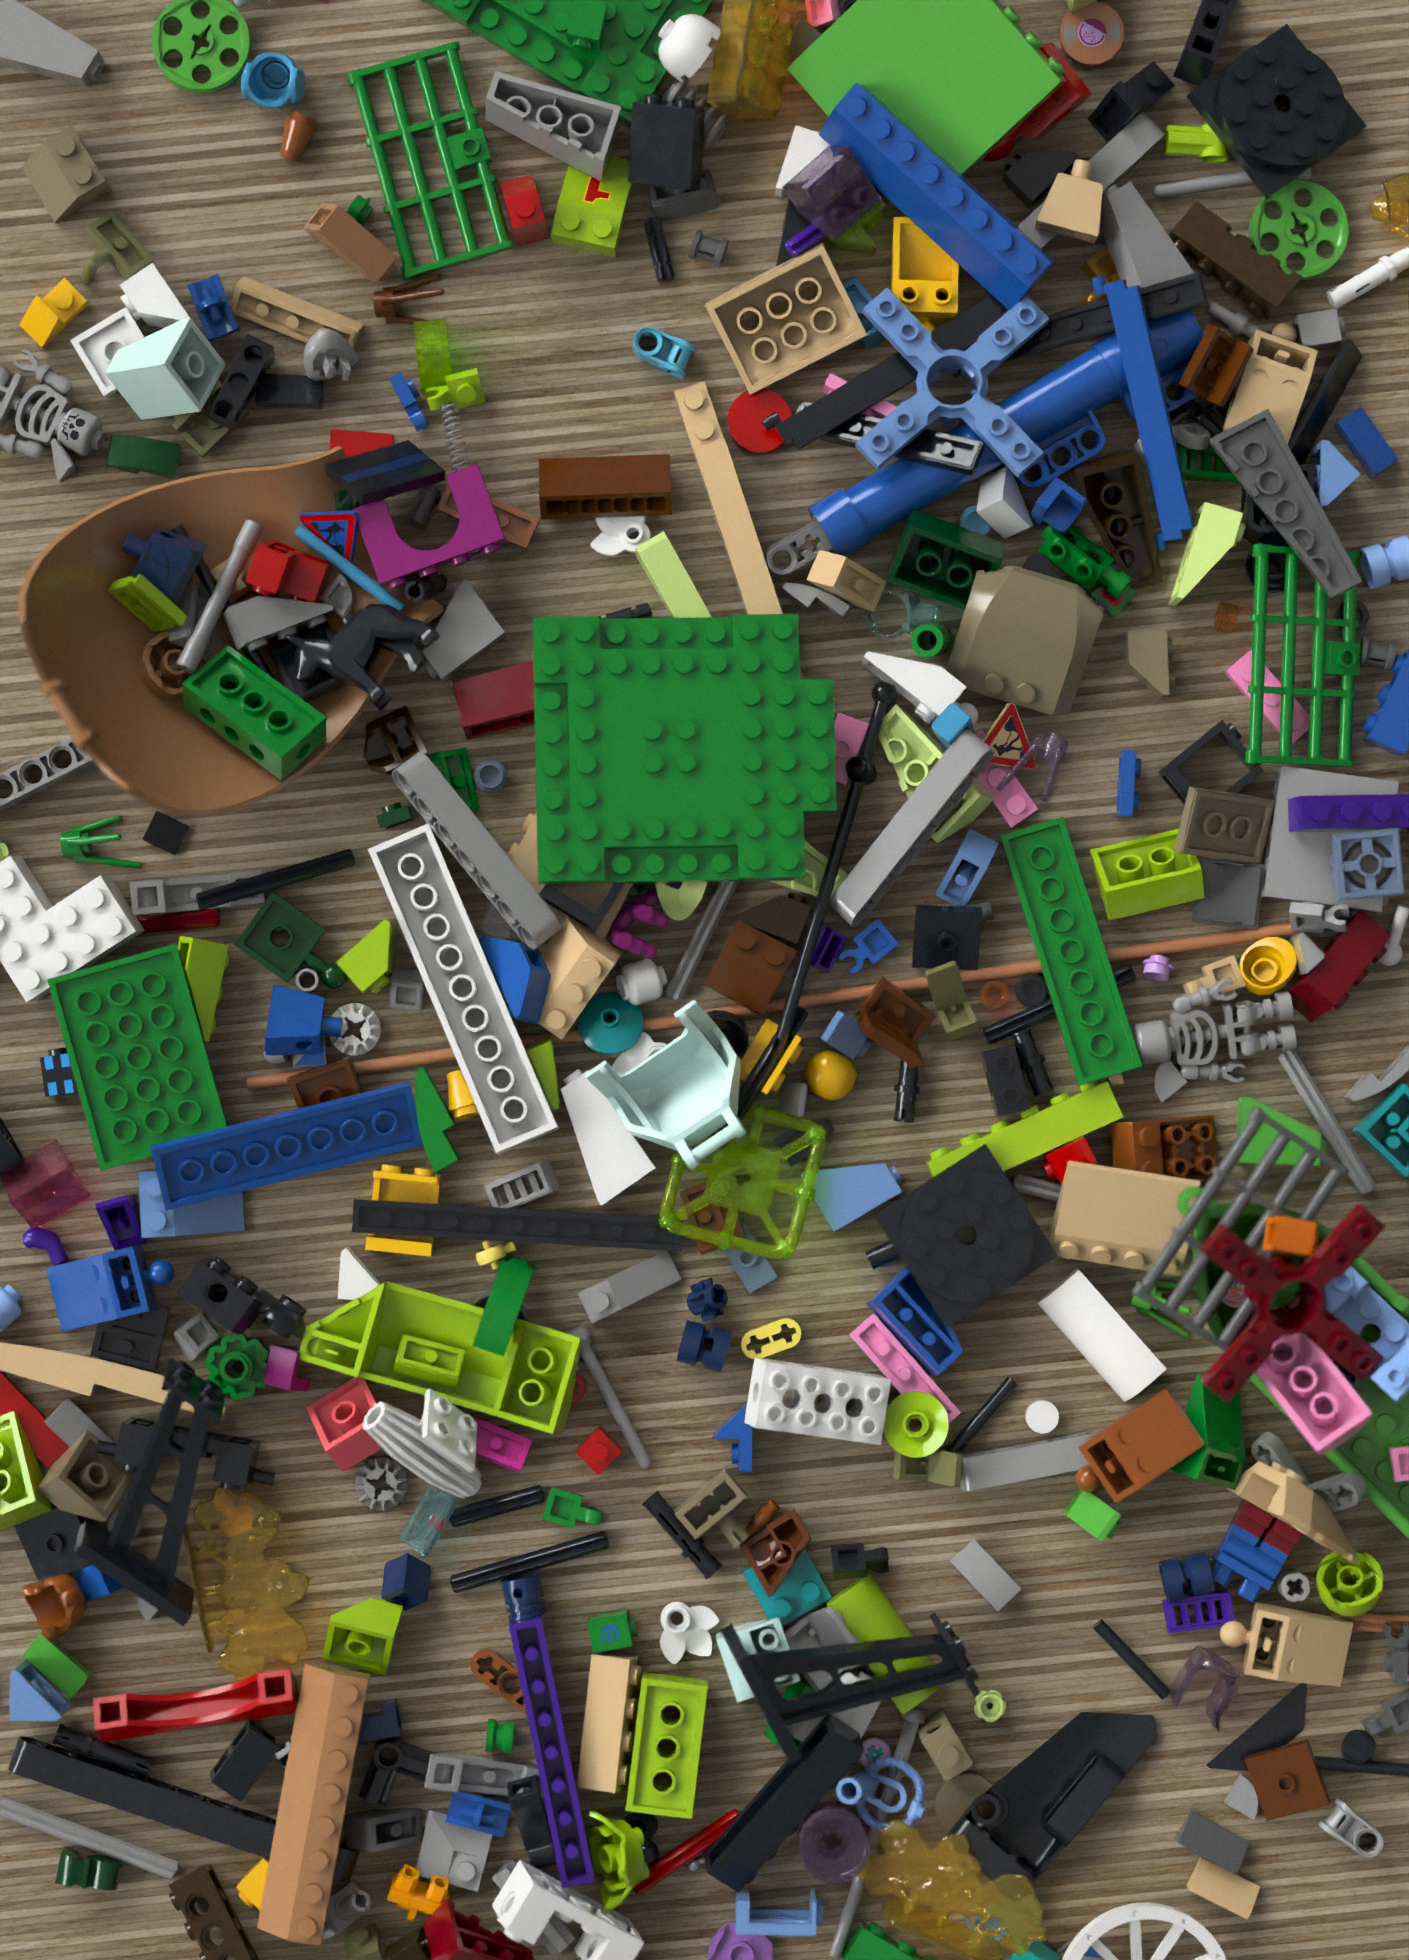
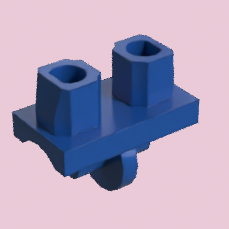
M218 274L187 285L209 342L239 331Z
M458 1790V1792H453L446 1822L503 1838L511 1806L507 1802Z

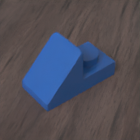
M747 1403L713 1434L715 1439H739V1444H732V1464H738V1472H752V1426L744 1423Z

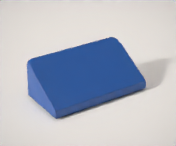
M1362 407L1353 411L1334 425L1371 479L1398 461V458Z

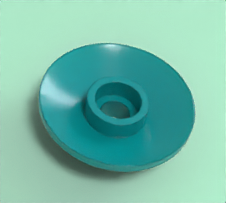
M606 992L591 998L578 1019V1029L584 1043L592 1050L606 1055L619 1054L629 1050L641 1037L644 1027L640 1007L631 1004L628 1000L624 1001L617 992ZM608 1015L616 1017L612 1023H606L604 1018Z

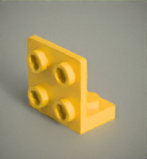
M768 1018L741 1059L740 1079L743 1081L747 1079L777 1031L778 1025ZM795 1035L761 1090L762 1093L767 1095L770 1090L777 1092L786 1075L781 1073L787 1062L793 1065L804 1048L799 1045L802 1038L798 1035Z

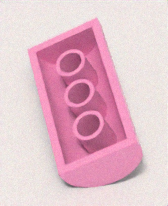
M1302 1332L1292 1336L1281 1335L1272 1345V1354L1255 1372L1317 1455L1326 1454L1346 1442L1363 1428L1372 1417V1412L1327 1354Z

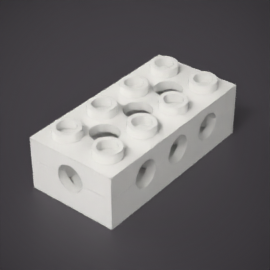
M755 1357L744 1423L760 1429L881 1445L891 1379L877 1374ZM787 1390H790V1398L783 1404V1395ZM821 1394V1403L815 1408V1398ZM852 1399V1407L846 1412V1403Z

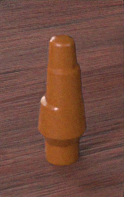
M770 1499L764 1506L759 1507L753 1519L745 1528L750 1533L746 1540L755 1536L773 1520L774 1514L780 1509L777 1503Z

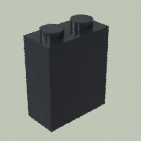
M645 94L644 99L635 101L632 104L628 182L682 189H692L699 186L701 183L705 105H696L695 99L679 97L675 98V102L663 101V95Z

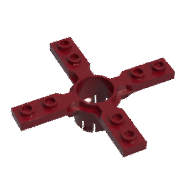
M1358 1203L1316 1251L1308 1256L1299 1266L1296 1262L1286 1257L1284 1260L1283 1255L1279 1254L1269 1256L1268 1261L1231 1229L1221 1223L1202 1244L1200 1250L1245 1286V1296L1255 1306L1257 1314L1251 1319L1245 1330L1201 1377V1382L1228 1403L1272 1354V1345L1281 1335L1292 1336L1301 1332L1362 1382L1384 1357L1324 1307L1326 1301L1325 1286L1331 1279L1341 1277L1386 1226ZM1300 1281L1299 1288L1301 1290H1298L1294 1298L1284 1305V1309L1282 1307L1270 1309L1271 1301L1279 1289L1286 1284Z

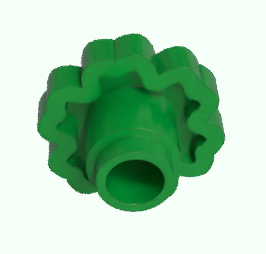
M240 1333V1335L228 1334L222 1338L221 1345H215L209 1349L205 1366L212 1372L208 1380L218 1384L223 1390V1394L229 1392L234 1400L252 1398L257 1392V1387L261 1388L267 1385L263 1384L267 1366L266 1360L269 1357L270 1351L259 1338H253L248 1341L244 1333ZM236 1360L243 1362L245 1367L243 1372L235 1370L234 1363Z

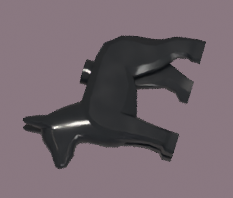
M368 604L357 612H349L341 622L343 628L332 639H303L290 634L284 635L291 642V645L296 648L295 680L297 682L303 683L316 672L324 670L335 679L365 691L369 694V700L380 711L391 701V697L368 673L378 656L380 647L402 655L408 662V670L412 674H416L423 666L424 661L412 638L420 639L421 643L428 647L440 637L425 622L408 617L398 609L387 604Z

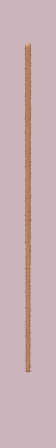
M1289 922L1258 927L1257 930L1242 929L1108 949L1106 953L1109 962L1150 957L1151 955H1163L1257 941L1266 937H1284L1311 932L1292 931ZM1038 960L980 968L978 970L960 971L963 984L1042 973ZM926 977L891 982L905 993L929 989ZM877 984L801 995L798 1006L808 1008L866 999ZM786 998L770 1000L762 1014L783 1011ZM740 1004L704 1010L705 1012L713 1010L727 1011L740 1018L758 1015ZM674 1014L643 1019L644 1027L642 1032L684 1025ZM579 1029L568 1030L562 1040L553 1033L520 1037L525 1049H527L528 1044L551 1036L553 1045L583 1041ZM450 1047L352 1063L358 1075L457 1059ZM310 1069L247 1078V1087L251 1091L289 1085L288 1077Z

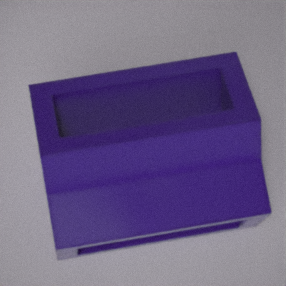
M822 924L810 965L829 974L847 937Z

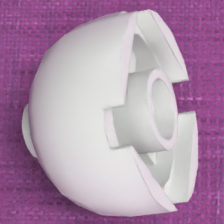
M696 14L683 15L675 22L669 19L658 34L662 38L658 48L659 59L664 68L681 83L685 82L684 75L688 78L692 77L711 53L712 49L708 43L712 37L716 41L718 40L721 32L720 28L708 19Z

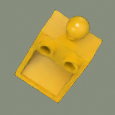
M894 217L890 291L932 333L935 330L933 325L941 326L958 314L959 264L908 217Z

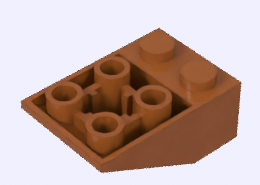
M1213 1115L1110 1123L1113 1168L1206 1182L1213 1175L1211 1172L1213 1167H1218Z

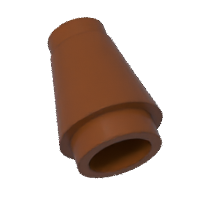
M291 111L290 117L285 119L281 157L299 162L300 157L316 131V128H314L315 119Z

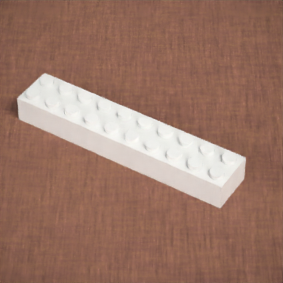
M426 824L369 848V854L495 1152L498 1155L558 1130L557 1122L512 1016L508 1011L504 997L497 985L495 976L432 828Z

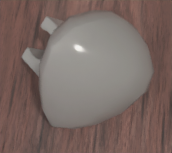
M329 328L316 331L308 339L303 353L306 374L314 381L328 380L338 375H342V380L348 381L351 367L359 361L355 350L348 341L338 332Z

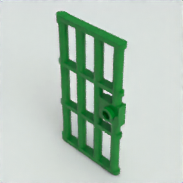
M459 42L448 43L347 73L349 85L354 87L367 134L365 143L371 149L386 206L383 207L384 212L389 214L403 265L400 270L404 281H410L425 274L508 251L516 247L514 240H510L495 186L497 178L495 174H492L489 162H492L484 130L482 127L479 128L476 118L479 115L478 109L473 107L458 53L461 49ZM446 55L461 111L442 116L427 60ZM415 64L430 120L411 125L396 69ZM379 74H384L399 128L384 134L379 132L365 82L366 78ZM464 120L467 132L448 138L445 125ZM433 129L448 187L429 192L414 135ZM402 139L417 193L416 197L398 201L383 147L384 143ZM476 166L480 178L461 183L458 171ZM482 187L498 244L479 249L463 192ZM451 196L467 253L448 258L432 202ZM420 205L435 262L416 267L401 211Z
M1262 543L1253 544L1252 557L1255 558L1254 611L1253 615H1250V622H1253L1251 686H1248V693H1251L1249 750H1245V763L1250 765L1255 763L1354 767V760H1351L1353 698H1356L1357 691H1354V676H1360L1361 643H1356V628H1359V621L1356 620L1358 586L1344 593L1343 620L1327 619V593L1315 579L1313 618L1297 617L1299 557L1291 547L1271 546ZM1346 550L1358 572V561L1362 559V552ZM1269 554L1286 555L1283 616L1267 615ZM1266 623L1283 624L1281 687L1264 686ZM1296 625H1313L1311 689L1294 688ZM1326 626L1343 627L1342 642L1326 641ZM1325 675H1340L1341 690L1324 689ZM1264 694L1281 695L1278 756H1262ZM1294 695L1310 696L1308 758L1292 757ZM1324 697L1340 698L1338 759H1322Z

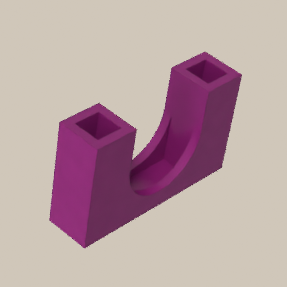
M478 464L446 475L459 510V524L452 539L438 549L429 551L417 550L404 543L399 536L385 499L353 509L359 514L358 526L382 587L389 586L390 590L407 585V579L420 574L421 578H426L439 573L438 567L451 563L452 567H456L469 562L470 555L482 551L483 556L502 549L500 544L505 543L506 539Z

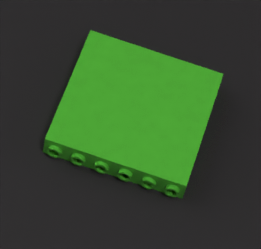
M857 0L787 68L828 117L855 83L863 84L963 177L1067 81L1062 75L1065 72L1062 65L1053 56L1048 59L1040 50L1043 44L1038 37L1031 31L1026 34L1019 25L1022 21L1019 15L1010 6L1004 8L998 0Z

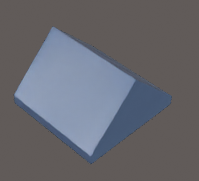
M1321 440L1311 451L1310 465H1315L1314 494L1324 509L1360 473L1329 440Z
M27 1659L10 1673L9 1721H57L73 1706Z

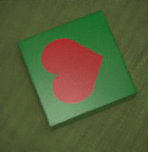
M1100 584L1090 597L1095 602L1100 599L1108 607L1106 612L1114 618L1134 597L1136 592L1128 585L1120 596L1115 599L1106 592L1107 588Z

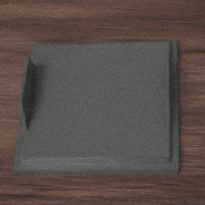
M1200 857L1199 863L1202 868L1205 898L1194 901L1192 922L1257 930L1265 865Z

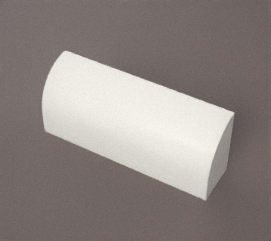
M1075 1268L1037 1302L1124 1402L1140 1393L1166 1370L1165 1366L1079 1269Z

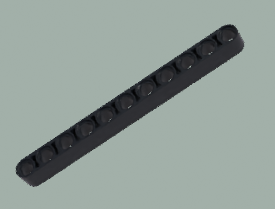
M18 1737L8 1770L16 1775L270 1859L277 1819L148 1776L144 1778L139 1774L88 1756L83 1758L79 1753L31 1737ZM340 1841L333 1881L349 1883L360 1850L346 1848V1842Z

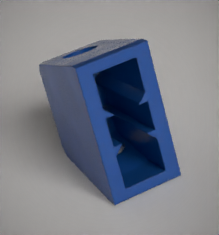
M273 985L265 1035V1055L316 1054L320 1051L322 1035L341 1037L343 1018L324 1016L325 999L322 996Z

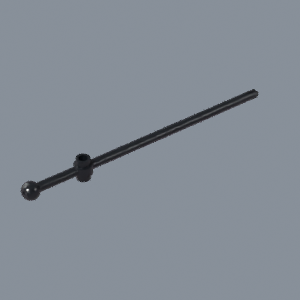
M878 682L874 685L871 696L875 704L859 757H852L846 763V772L852 781L771 1048V1055L773 1057L781 1058L786 1048L863 786L872 784L877 777V771L871 759L887 706L894 703L897 698L896 687L887 682Z

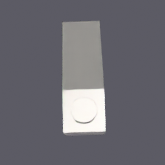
M663 1251L580 1290L578 1296L591 1323H594L682 1278L669 1251Z

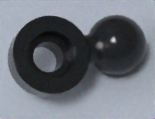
M629 1812L624 1821L632 1828L638 1827L642 1831L644 1836V1845L642 1846L644 1861L648 1866H651L659 1857L658 1846L650 1840L658 1830L657 1818L653 1814Z

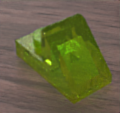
M877 196L827 235L826 244L831 249L875 254L877 246L864 230L867 228L869 231H872L884 221L885 203Z

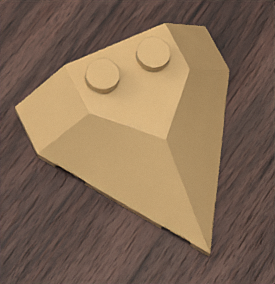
M1259 1461L1240 1475L1235 1490L1226 1488L1322 1546L1333 1550L1355 1565L1357 1564L1359 1558L1325 1499L1303 1485L1302 1483L1305 1478L1294 1471L1286 1469L1274 1461L1271 1467Z

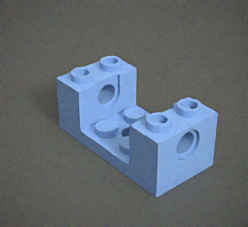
M1350 1266L1341 1277L1333 1278L1326 1284L1324 1307L1360 1337L1361 1331L1366 1325L1372 1324L1380 1329L1381 1336L1379 1340L1369 1344L1379 1351L1384 1358L1367 1377L1398 1405L1409 1393V1323L1369 1286L1368 1282Z

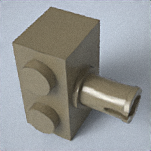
M726 1468L675 1509L674 1514L695 1540L712 1526H717L733 1548L741 1544L740 1539L733 1531L743 1541L750 1536V1533L745 1530L731 1513L733 1508L747 1497L746 1492Z

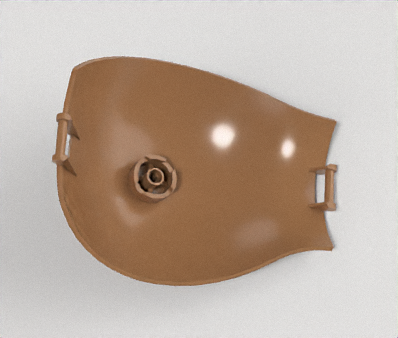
M337 446L319 455L286 464L204 473L173 480L131 494L94 511L66 529L42 551L27 572L20 590L18 616L26 647L43 684L39 688L42 695L48 696L74 737L71 739L76 747L81 745L109 777L145 804L177 815L208 816L235 811L257 803L278 792L316 764L345 735L370 702L369 694L351 684H343L308 702L309 705L327 717L326 741L281 781L183 708L182 683L193 675L176 666L184 646L169 641L170 629L154 633L108 592L113 581L133 576L132 573L139 559L121 551L129 533L149 541L155 527L171 531L183 524L190 538L207 544L202 558L210 570L229 559L233 551V545L245 520L254 521L263 527V531L251 555H255L258 544L275 539L324 559L295 537L294 533L300 525L307 528L299 519V515L303 512L350 511L362 506L326 475V464L346 458L343 447ZM357 526L353 564L380 584L360 528ZM335 566L332 567L324 591L338 574L342 573ZM194 570L190 580L194 579L204 586ZM342 573L348 579L353 589L354 603L352 611L357 612L368 604H383ZM389 586L384 587L406 604L402 613L408 617L427 624L443 613V606L433 599L421 600L419 602H413L414 599L408 600L404 593L405 586L390 590ZM285 591L277 594L272 593L271 595L273 598L291 600V594ZM319 600V601L315 602V603L325 604L322 600ZM332 611L325 618L335 636L343 628L341 626L343 618ZM221 614L210 635L209 651L203 653L195 672L226 645H229L247 658L242 649L237 650ZM381 647L377 658L368 672L379 685L399 655ZM270 653L263 656L262 658L274 678L286 687Z

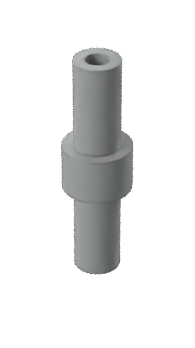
M1214 301L1207 311L1208 314L1229 326L1227 329L1237 335L1242 333L1251 339L1256 329L1265 332L1248 322V317L1239 312L1234 314Z

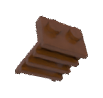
M882 977L855 1012L858 1016L857 1020L860 1022L859 1026L862 1028L861 1032L912 1068L916 1066L920 1068L924 1062L917 1041L934 1021L936 1014Z

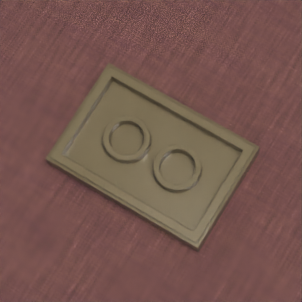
M1189 787L1174 851L1181 854L1260 864L1275 800Z

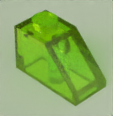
M446 319L413 322L422 394H426L425 390L428 388L447 385L445 376L453 374L449 328Z

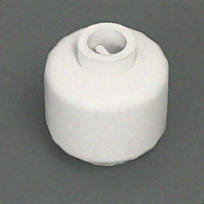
M647 958L622 966L620 975L616 976V985L621 998L624 1001L628 1000L633 1005H641L659 999L663 993V985L667 984V977L663 967L656 966L651 959Z

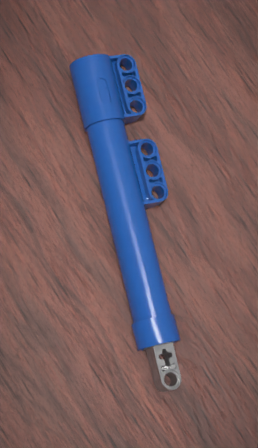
M1191 310L1148 322L1168 412L1197 397L1178 384L1203 337V332ZM1116 332L1091 345L1089 351L994 404L999 405L1044 453L1043 457L1035 463L1038 473L1032 481H1028L1024 474L1018 478L1013 473L1019 484L1028 487L1041 486L1055 478V476H1059L1099 453L1105 445V435L1093 412L1115 399L1121 400L1127 414L1136 421ZM1171 382L1176 383L1179 389L1177 397L1173 400H1170L1166 394V388ZM963 422L945 433L983 442L985 449L973 476L898 459L846 490L839 489L809 506L808 511L812 522L768 547L764 553L767 567L777 574L785 575L815 559L820 550L830 551V553L847 557L870 544L872 538L909 518L912 509L918 511L925 509L1000 466L1003 462L967 423ZM1089 430L1094 436V443L1090 448L1086 449L1081 444V436ZM1062 447L1066 452V458L1063 463L1057 465L1053 461L1052 455L1056 448ZM806 535L816 538L812 543V550L805 547L800 548L806 542L804 538ZM785 550L788 554V562L784 567L776 568L773 564V556L777 551Z

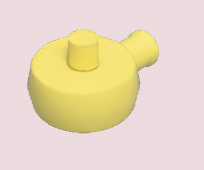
M490 1240L482 1242L485 1250L475 1255L480 1266L490 1263L494 1270L500 1267L497 1259L505 1257L507 1253L517 1249L514 1242L501 1243L492 1247Z

